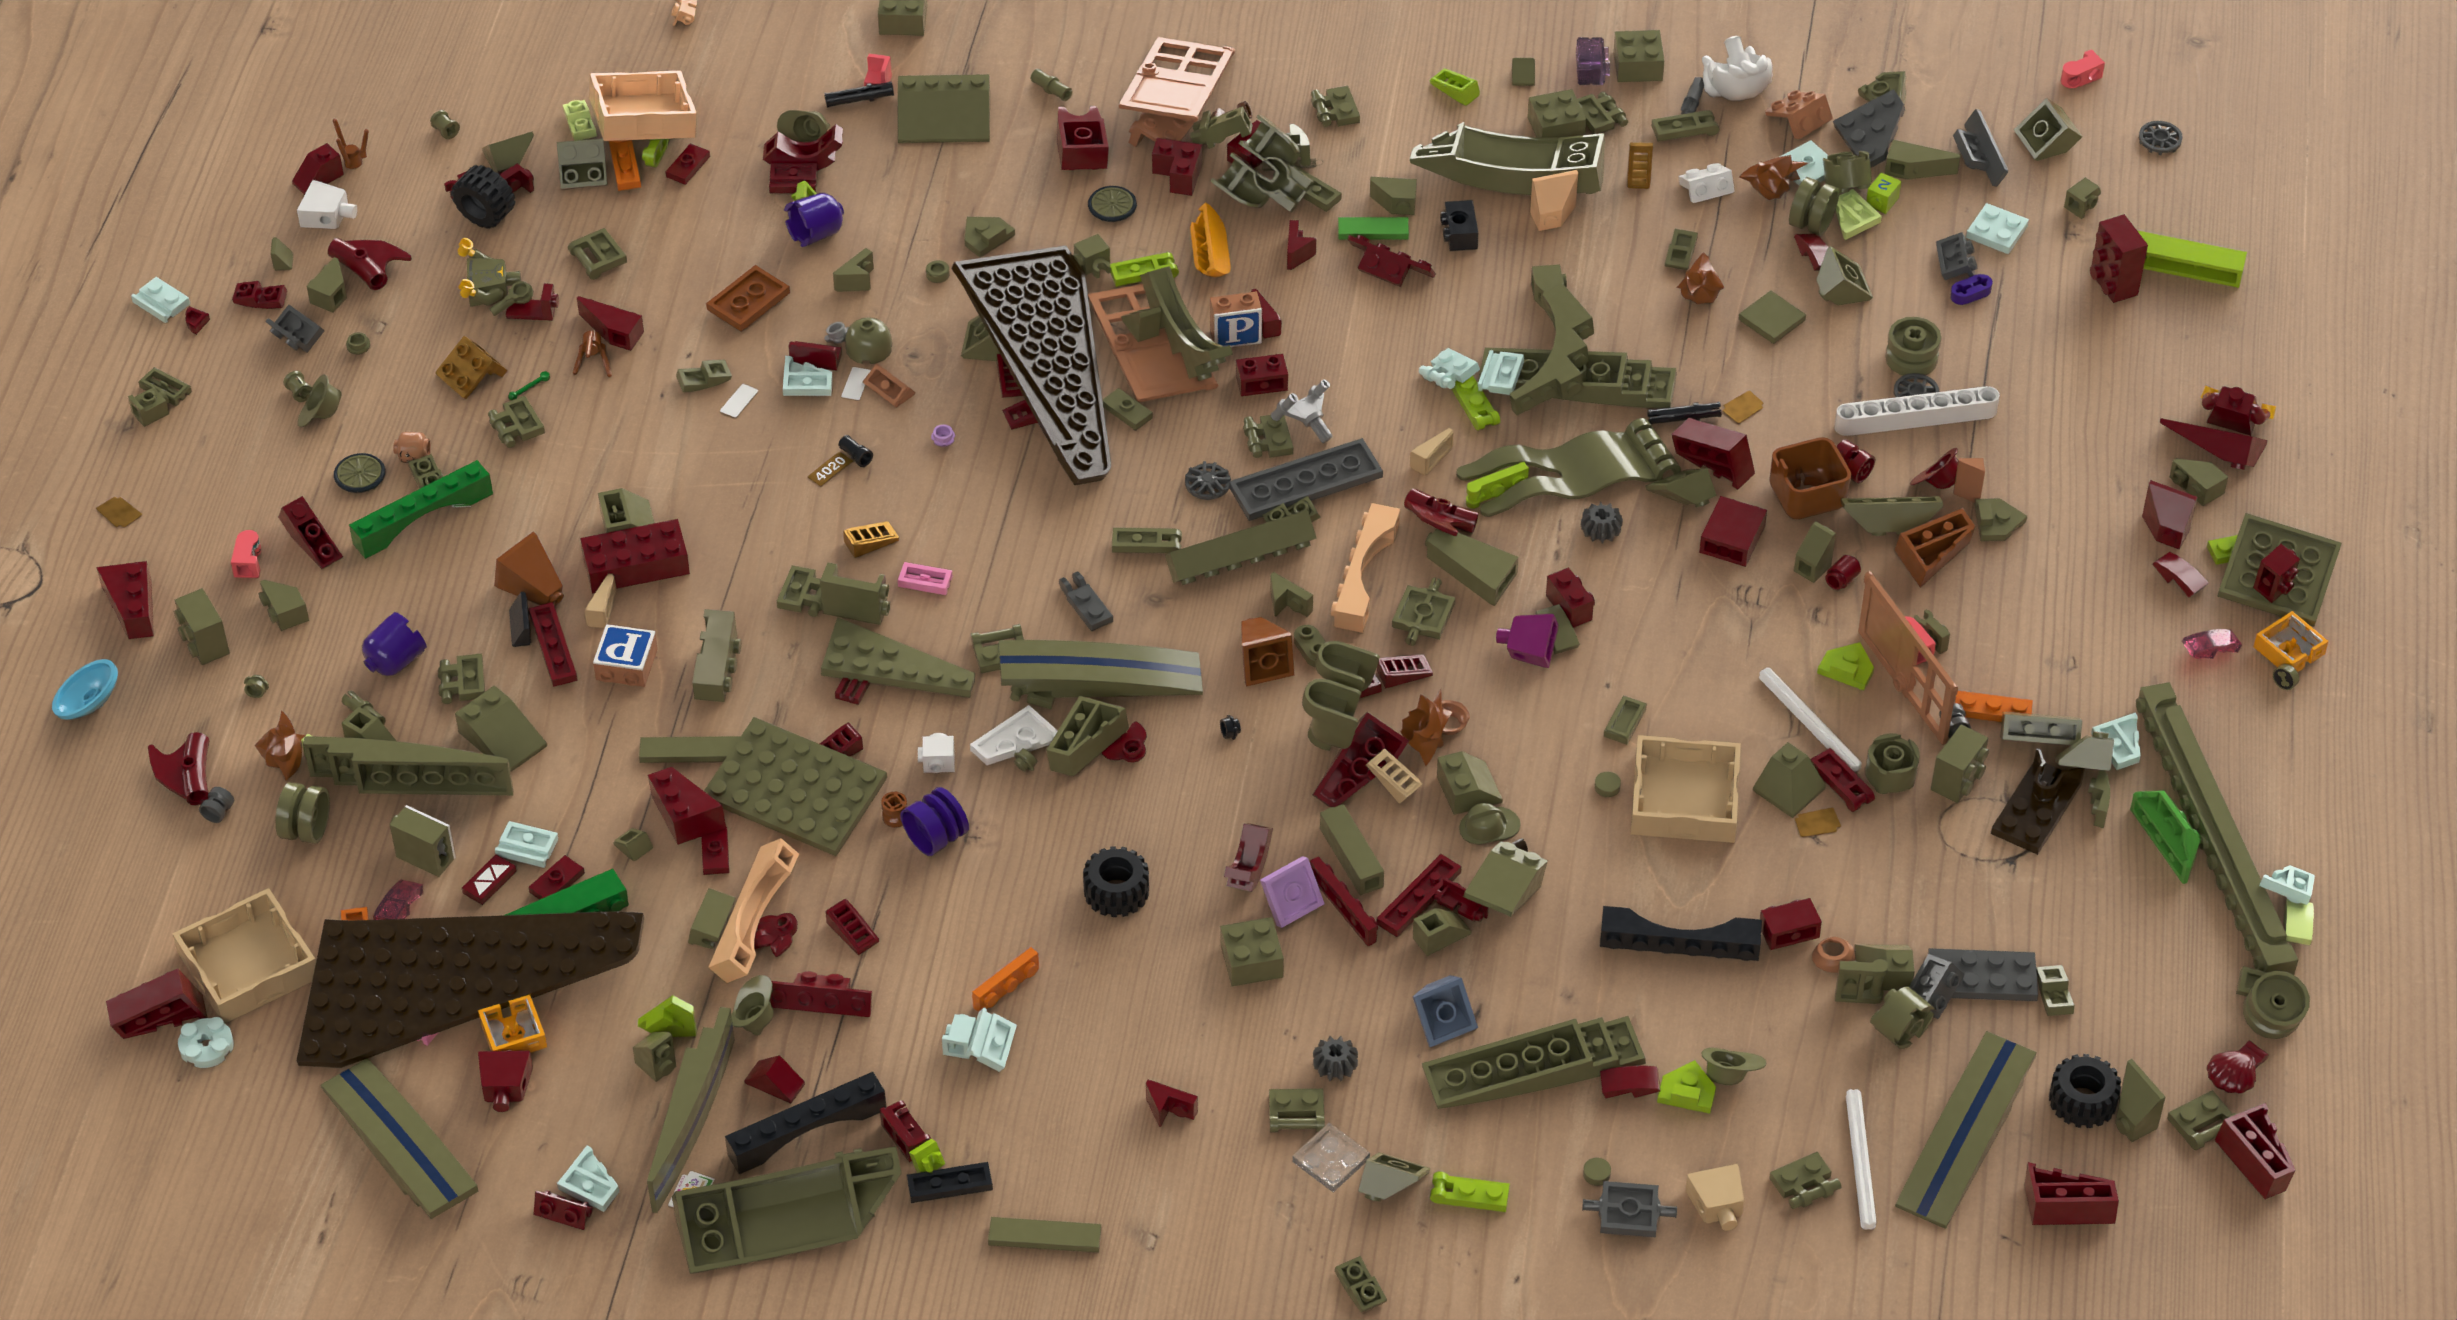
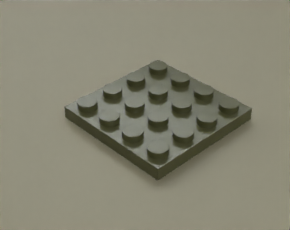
M2245 513L2217 596L2281 617L2293 611L2307 624L2314 627L2342 543ZM2282 544L2287 549L2293 550L2297 557L2300 558L2297 568L2299 572L2293 580L2295 584L2293 589L2287 595L2282 594L2271 603L2256 591L2253 586L2261 560Z

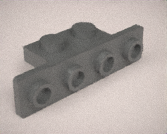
M1975 109L1964 124L1967 131L1957 129L1953 137L1966 166L1971 169L1986 171L1992 186L1997 187L2009 170L1981 111Z

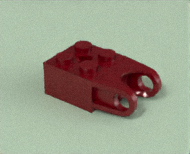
M1064 106L1058 107L1057 147L1061 170L1107 169L1109 145L1104 118H1101L1097 106H1090L1089 112L1080 116L1070 114Z

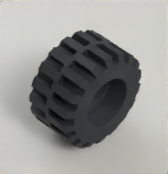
M482 165L470 167L451 188V196L453 197L454 204L457 206L456 208L470 222L482 228L490 229L491 227H496L515 205V195L512 193V188L507 184L508 182L491 168H486Z
M1116 846L1110 847L1109 850L1103 848L1099 850V854H1092L1091 860L1086 861L1085 868L1083 869L1084 897H1086L1087 904L1091 905L1095 912L1100 910L1101 915L1111 914V917H1117V915L1121 914L1122 917L1128 916L1129 912L1133 914L1137 912L1138 907L1142 908L1145 905V900H1148L1149 897L1148 864L1144 863L1142 855L1137 856V852L1134 850L1127 851V847L1116 849ZM1111 880H1123V881H1126V882H1123V883H1120V884H1111V883H1108V881H1111Z
M2077 1054L2072 1055L2071 1060L2065 1058L2062 1060V1064L2057 1065L2052 1078L2049 1101H2051L2050 1106L2052 1110H2056L2055 1115L2058 1118L2063 1117L2065 1123H2074L2075 1127L2081 1128V1125H2085L2086 1128H2093L2094 1124L2099 1127L2103 1125L2104 1121L2108 1122L2112 1118L2119 1100L2121 1079L2117 1076V1070L2110 1068L2111 1064L2108 1061L2102 1062L2100 1061L2101 1057L2098 1056L2091 1058L2089 1054H2083V1057H2079ZM2075 1088H2086L2095 1094H2083Z

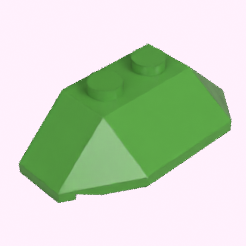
M2164 790L2138 791L2133 793L2130 810L2182 884L2187 883L2201 842L2199 833L2191 827L2185 813L2178 809Z

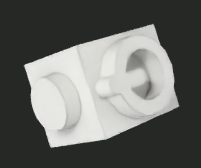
M934 733L923 737V747H918V762H923L924 773L955 772L954 736Z

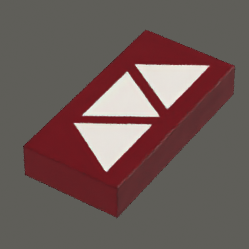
M495 854L462 887V893L483 905L517 872L516 866Z

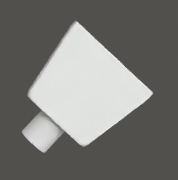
M312 180L297 209L300 227L336 229L339 227L343 217L352 219L356 217L357 205L348 204L344 189Z

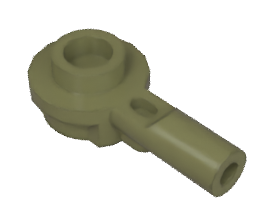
M524 281L514 283L511 289L508 290L509 294L505 296V299L489 308L490 311L496 316L514 303L525 304L529 302L534 295L532 286Z

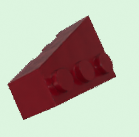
M1688 418L1671 434L1676 454L1700 468L1704 465L1713 470V475L1719 479L1722 476L1733 482L1732 487L1737 490L1755 474L1747 434Z
M147 561L96 567L101 587L117 614V618L128 639L153 637L152 580Z
M669 767L648 775L652 799L677 845L726 828L723 806L676 769Z
M178 968L106 1001L110 1026L123 1039L156 1032L157 1027L173 1023L174 1027L182 1026V1021L198 1017L199 1019L208 1018L203 994Z
M2266 1103L2224 1119L2215 1138V1142L2265 1200L2285 1192L2296 1171L2284 1143H2280L2276 1134L2278 1129L2275 1123L2270 1121L2267 1114L2269 1109Z
M2027 1163L2024 1186L2032 1225L2115 1224L2119 1199L2114 1180L2081 1173L2077 1177L2063 1174L2062 1169L2053 1168V1171L2036 1168L2035 1163Z

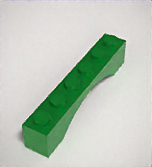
M476 460L349 524L353 545L366 559L386 549L403 529L423 515L449 505H473L491 496L493 490L490 474Z

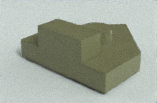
M1905 71L1882 72L1875 77V81L1869 85L1865 84L1858 89L1859 96L1868 102L1894 89L1905 106L1906 73Z
M967 217L965 246L979 257L984 256L1015 236V229L1000 217Z
M2000 498L1975 499L1974 506L1980 541H2005L2016 528L2021 527L2027 521V515Z

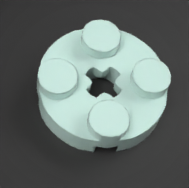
M220 1017L204 1018L192 1023H186L182 1026L181 1034L178 1038V1047L182 1059L185 1062L194 1063V1066L198 1068H209L222 1063L225 1060L224 1056L228 1054L229 1050L231 1053L234 1046L231 1030ZM211 1040L208 1046H203L201 1042Z

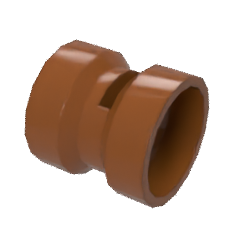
M889 792L881 800L883 821L889 827L903 826L901 812L907 807V798L900 792Z

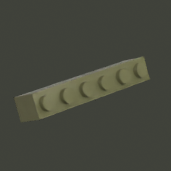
M1306 510L1165 554V558L1173 583L1181 581L1182 585L1195 582V576L1204 574L1205 578L1218 575V569L1224 567L1231 571L1242 567L1241 562L1250 560L1251 564L1263 561L1266 554L1273 553V556L1276 557L1288 553L1287 548L1296 546L1297 550L1311 546L1310 541L1317 537L1309 512Z

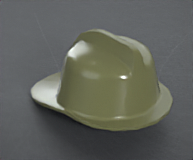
M788 110L782 113L777 121L778 132L798 142L815 141L822 137L830 128V124L827 123L825 117L816 111Z
M321 375L314 383L309 398L298 417L297 423L299 427L306 426L313 418L326 419L336 412L342 393L329 384L328 376Z
M1480 803L1473 806L1468 811V814L1464 816L1460 822L1459 830L1464 840L1479 845L1511 838L1519 832L1521 824L1519 817L1510 809L1494 807L1488 803Z
M766 975L753 977L743 985L738 993L731 1014L734 1027H743L756 1036L762 1033L764 1027L770 1023L774 1015L769 1001L773 984Z
M1706 1048L1701 1052L1702 1057L1707 1061L1706 1075L1711 1081L1723 1085L1738 1084L1744 1079L1748 1071L1760 1070L1767 1064L1763 1057L1752 1053L1728 1051L1720 1048Z

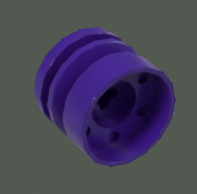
M943 787L935 788L931 794H926L923 797L922 802L915 801L901 812V822L908 837L927 856H933L944 849L948 841H956L958 837L965 835L969 830V822L962 806Z

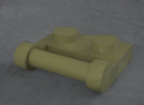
M605 228L574 240L568 245L569 252L579 259L585 267L587 275L593 280L599 278L603 272L627 263L625 253ZM589 248L599 262L594 264L583 249Z
M1020 624L1012 625V628L994 632L979 634V632L971 633V642L980 673L1000 670L998 644L984 647L981 644L1010 638L1024 640Z
M1877 959L1873 963L1840 961L1835 1001L1867 1004L1881 1003L1884 995L1882 990L1883 979L1888 971V963L1882 959ZM1866 976H1873L1871 988L1864 990Z
M1323 1088L1269 1089L1270 1132H1278V1129H1316V1132H1325ZM1289 1117H1316V1118L1278 1119V1118H1289Z
M2212 1090L2170 1111L2167 1119L2194 1150H2199L2205 1146L2206 1142L2216 1138L2223 1122L2200 1134L2196 1131L2220 1119L2223 1121L2236 1114L2232 1113Z

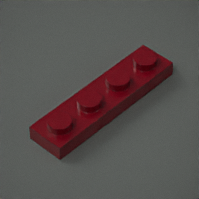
M553 602L529 608L532 624L553 687L578 681Z
M1440 854L1377 917L1376 922L1378 926L1398 937L1413 922V919L1418 917L1435 900V893L1438 890L1442 891L1443 879L1446 878L1453 882L1461 874L1462 866Z
M1319 856L1310 860L1319 889L1367 946L1376 943L1378 930L1376 920L1372 916H1368L1357 898L1354 899L1346 884L1337 879L1329 864H1325Z

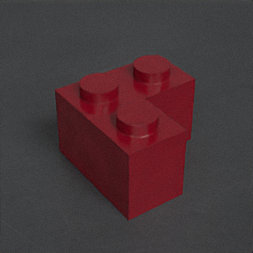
M1157 138L1152 152V174L1169 176L1170 193L1192 196L1202 167V144Z

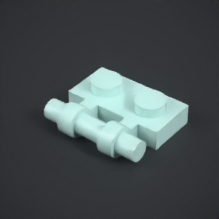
M1447 348L1431 360L1433 367L1422 365L1419 368V374L1423 375V378L1430 382L1435 381L1442 388L1452 389L1455 386L1456 380L1463 383L1478 372L1480 368L1478 362Z

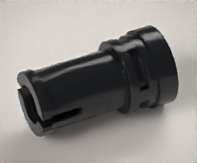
M845 435L840 439L838 443L839 448L849 454L858 466L865 467L872 461L873 452L864 445H859L849 435Z

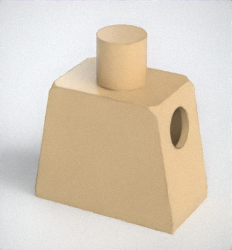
M1738 1164L1687 1174L1685 1190L1702 1220L1706 1223L1719 1221L1724 1231L1734 1229L1738 1225L1736 1217L1742 1215L1744 1206Z

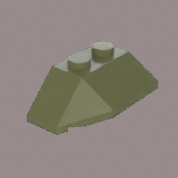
M1939 496L1841 498L1843 508L1868 533L1871 532L1875 536L1886 535V532H1896V534L1900 535L1905 531L1927 523L1943 507V501Z

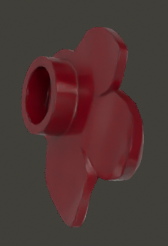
M1137 721L1133 722L1128 731L1122 734L1101 754L1105 758L1114 761L1122 759L1127 762L1140 761L1146 754V747L1144 745L1147 738L1146 730Z
M783 913L779 916L767 915L760 918L757 926L758 931H756L754 938V949L770 946L775 957L782 955L792 944V936L797 932L798 921L791 913Z

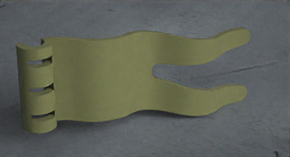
M1639 418L1631 422L1625 432H1588L1552 449L1542 450L1523 445L1500 447L1475 462L1459 467L1456 475L1460 480L1475 479L1491 474L1501 468L1525 462L1526 465L1556 472L1562 476L1560 478L1534 476L1518 482L1500 496L1480 506L1481 514L1490 517L1507 511L1523 500L1533 496L1554 495L1566 499H1580L1596 494L1602 489L1621 481H1658L1663 479V474L1667 470L1671 469L1676 474L1681 472V467L1649 421L1645 418Z

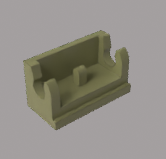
M708 888L691 927L688 943L713 949L715 946L714 942H718L736 898Z

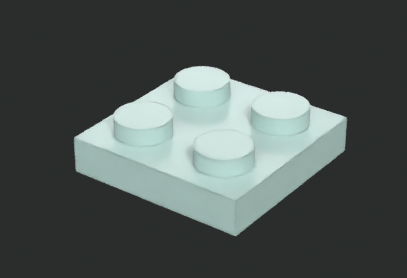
M1986 203L1967 230L1966 238L2009 254L2028 227L2029 219Z

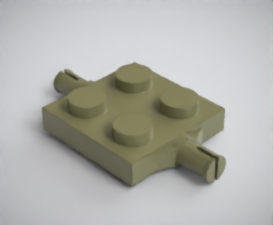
M1432 578L1429 588H1417L1407 585L1393 617L1392 627L1409 632L1405 640L1408 645L1411 643V646H1414L1419 635L1439 640L1455 605V597L1444 595L1438 591L1442 584L1439 578H1437V581L1436 578Z

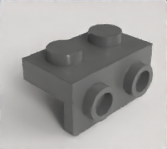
M291 305L285 308L275 322L269 318L265 321L272 327L269 330L279 339H282L284 336L287 338L285 343L296 351L298 348H301L306 353H308L325 331Z

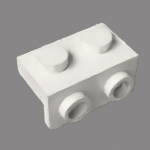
M1719 163L1710 164L1707 166V169L1703 170L1691 169L1686 171V174L1678 176L1679 184L1689 189L1690 201L1692 203L1734 192L1732 170Z

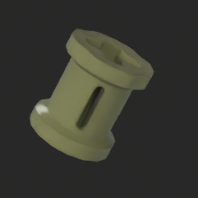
M439 110L431 116V126L440 130L441 135L445 139H452L458 134L460 130L459 123L451 120L446 111Z
M292 371L287 374L283 381L284 386L292 391L293 398L296 401H307L312 386L304 381V375L300 371Z

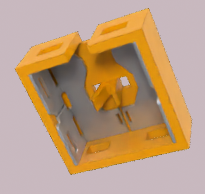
M2291 611L2257 633L2253 647L2276 667H2279L2281 664H2289L2299 672L2305 667L2306 662L2311 664L2325 655L2329 641Z
M530 994L510 1000L509 1006L512 1016L506 1018L502 1017L500 1004L478 1010L480 1023L491 1051H530L531 1053L547 1048L545 1033Z

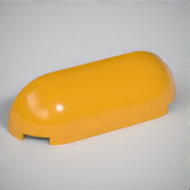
M1205 202L1198 209L1201 213L1197 217L1196 222H1191L1190 226L1194 264L1196 269L1206 276L1221 277L1228 274L1231 270L1226 229L1218 213Z

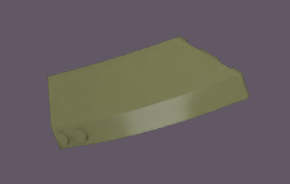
M1465 122L1457 125L1458 130L1450 134L1445 131L1431 138L1432 143L1424 147L1421 144L1414 147L1410 156L1411 164L1458 183L1485 190L1521 195H1531L1533 178L1577 170V193L1593 194L1601 191L1605 134L1537 138L1512 136L1465 126Z
M896 1146L845 1155L765 1175L675 1191L672 1196L673 1207L690 1274L786 1256L857 1239L901 1175Z

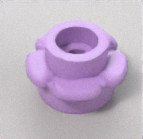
M944 424L936 426L931 435L934 444L941 447L951 445L955 438L952 428Z

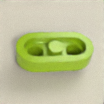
M650 139L648 147H645L642 153V160L645 161L646 166L654 168L658 166L667 149L669 139Z

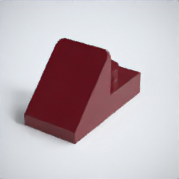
M1290 220L1287 270L1296 268L1316 255L1317 239L1314 237H1303V230H1299V220Z
M1149 1079L1146 1081V1100L1159 1127L1162 1126L1168 1112L1174 1113L1178 1117L1195 1119L1198 1113V1096Z

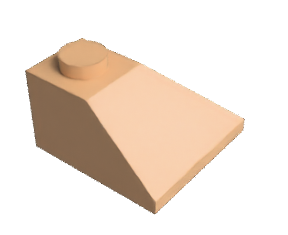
M1577 170L1532 179L1530 213L1538 231L1561 227L1576 207Z

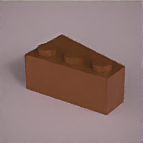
M1961 508L1901 533L1895 547V552L1921 588L1970 543L1976 526L1964 509Z

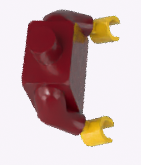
M2205 385L2200 397L2202 398L2203 408L2211 410L2206 423L2251 436L2255 424L2261 425L2268 419H2274L2276 406L2262 403L2260 407L2257 405L2256 396L2244 392L2240 387L2229 388L2223 386L2219 391Z

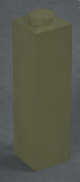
M1344 804L1330 807L1320 812V830L1359 895L1361 896L1383 888L1384 870Z

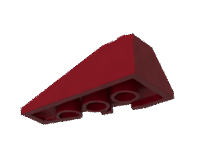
M1366 712L1358 720L1351 745L1346 749L1341 748L1312 795L1329 807L1339 806L1376 777L1366 766L1369 761L1383 749H1386L1398 759L1409 740ZM1383 759L1378 766L1382 768L1387 762Z

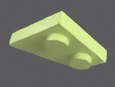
M1854 189L1839 195L1836 214L1845 240L1881 223L1882 216Z

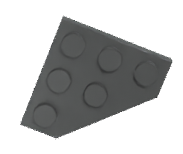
M1893 89L1835 119L1833 124L1855 156H1859V151L1869 153L1870 167L1872 168L1886 160L1889 145L1894 140L1898 130V122L1905 112V106Z

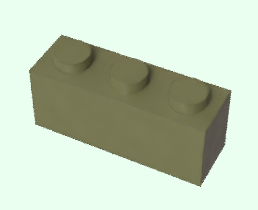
M2002 711L2000 737L2003 740L2073 745L2081 739L2082 719L2078 717Z

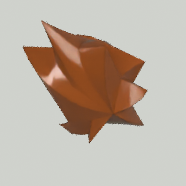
M1791 155L1782 156L1765 162L1760 161V163L1751 166L1743 172L1739 178L1749 181L1753 188L1766 199H1780L1784 192L1790 190V182L1800 179L1796 170L1809 163L1792 161Z
M1703 252L1694 262L1691 269L1686 271L1684 279L1676 288L1681 289V295L1685 299L1691 300L1696 304L1713 303L1720 290L1724 289V286L1713 269L1709 256Z
M1441 689L1433 702L1420 694L1417 709L1409 711V716L1402 719V729L1400 732L1403 737L1409 740V745L1420 753L1425 766L1432 759L1436 749L1444 745L1442 732L1452 714L1451 711L1443 709Z
M281 710L277 727L265 733L254 746L266 760V765L280 768L285 781H287L300 767L302 760L301 739L306 735L295 734L290 719Z

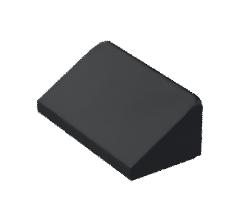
M523 591L520 592L509 609L513 647L528 646L531 643L529 608L526 593Z

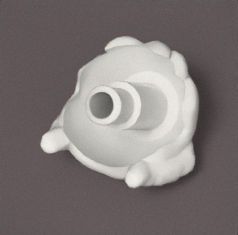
M1733 36L1724 41L1729 56L1726 59L1727 64L1714 62L1707 55L1702 57L1704 89L1713 98L1722 96L1731 101L1754 98L1765 90L1772 81L1771 59L1766 58L1765 55H1757L1751 46L1746 47L1744 50L1741 37Z

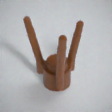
M334 118L333 124L338 136L336 142L342 154L345 167L349 169L360 167L363 162L362 158L367 157L366 147L369 130H364L361 149L353 144L346 146L338 121Z
M590 330L583 334L582 344L579 345V353L573 369L574 375L578 373L584 353H586V358H589L600 352L607 376H612L605 351L606 345L601 343V335L598 332Z

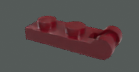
M1831 748L1810 759L1820 777L1845 801L1847 808L1851 812L1860 809L1862 804H1869L1875 800V795L1871 788ZM1857 791L1859 795L1856 796L1853 792Z

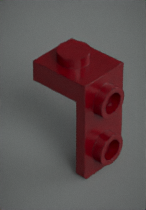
M544 283L540 300L531 299L525 304L514 303L506 309V318L553 321L555 308H558L559 295L555 294L554 285Z

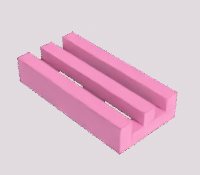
M904 562L898 578V587L946 595L947 588H949L953 577L952 570Z

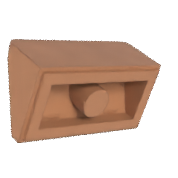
M877 363L863 380L865 385L896 408L916 393Z
M1959 458L1953 490L1954 495L1974 503L1975 499H1981L1985 476L1983 458Z

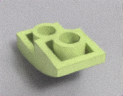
M574 100L563 105L574 141L597 137L596 128L592 122L590 110L585 100Z
M2286 899L2284 915L2285 932L2287 934L2286 941L2305 945L2311 944L2314 919L2313 903H2308V905L2298 904Z

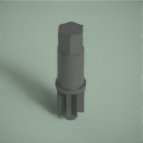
M1702 77L1694 78L1680 109L1682 111L1681 114L1696 112L1704 88Z

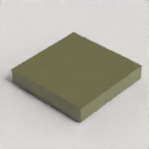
M1769 291L1739 313L1738 320L1775 344L1806 320V314L1773 291Z

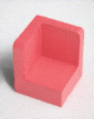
M869 54L867 57L868 72L864 80V86L868 83L875 85L889 82L892 77L890 56Z

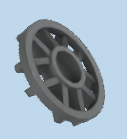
M2166 121L2148 122L2141 127L2139 132V143L2149 149L2150 153L2154 151L2158 152L2159 155L2176 152V149L2181 146L2183 138L2179 128Z
M1917 373L1900 377L1894 385L1895 397L1939 392V387L1932 378ZM1917 379H1921V380H1924V381H1923L1922 383H1920V382H1917Z
M1203 461V464L1193 468L1190 467L1185 475L1186 489L1197 498L1205 500L1216 499L1226 494L1229 490V481H1231L1229 471L1217 465L1216 462L1206 464V461Z

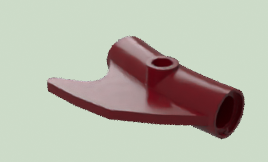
M335 238L328 247L329 257L338 258L340 263L357 274L372 290H379L386 285L388 281L386 266L390 261L412 260L409 253L382 240L343 241L340 238Z
M1416 488L1408 492L1404 501V507L1412 511L1421 521L1450 535L1457 536L1458 530L1456 529L1472 534L1475 530L1479 512L1455 506L1446 499H1437Z
M190 733L184 744L171 754L161 753L152 744L148 746L149 760L155 779L173 793L186 799L190 805H201L203 801L208 800L206 760L210 743L209 738L202 733Z

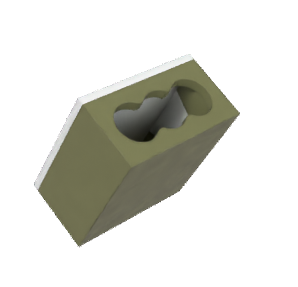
M407 805L398 815L392 818L390 830L396 857L440 877L456 858L450 826Z

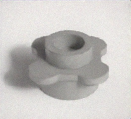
M835 322L829 325L826 329L828 335L825 336V341H834V343L845 341V335L849 327H845L842 322Z

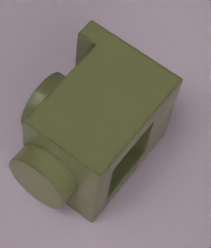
M2085 177L2067 190L2064 208L2080 219L2084 218L2085 212L2088 209L2094 208L2097 204L2098 196L2101 194L2100 187Z
M153 387L135 397L133 395L128 396L132 414L144 427L169 414L167 406L169 399L163 390L158 392Z

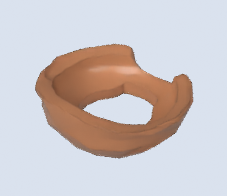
M1443 700V709L1451 711V716L1457 718L1461 725L1457 729L1444 728L1442 734H1457L1467 725L1470 719L1469 711L1460 702Z
M1835 936L1822 940L1812 953L1814 964L1823 971L1838 973L1840 961H1854L1855 959L1852 945L1848 941ZM1827 942H1834L1842 945L1844 951L1838 956H1830L1823 951L1822 946Z

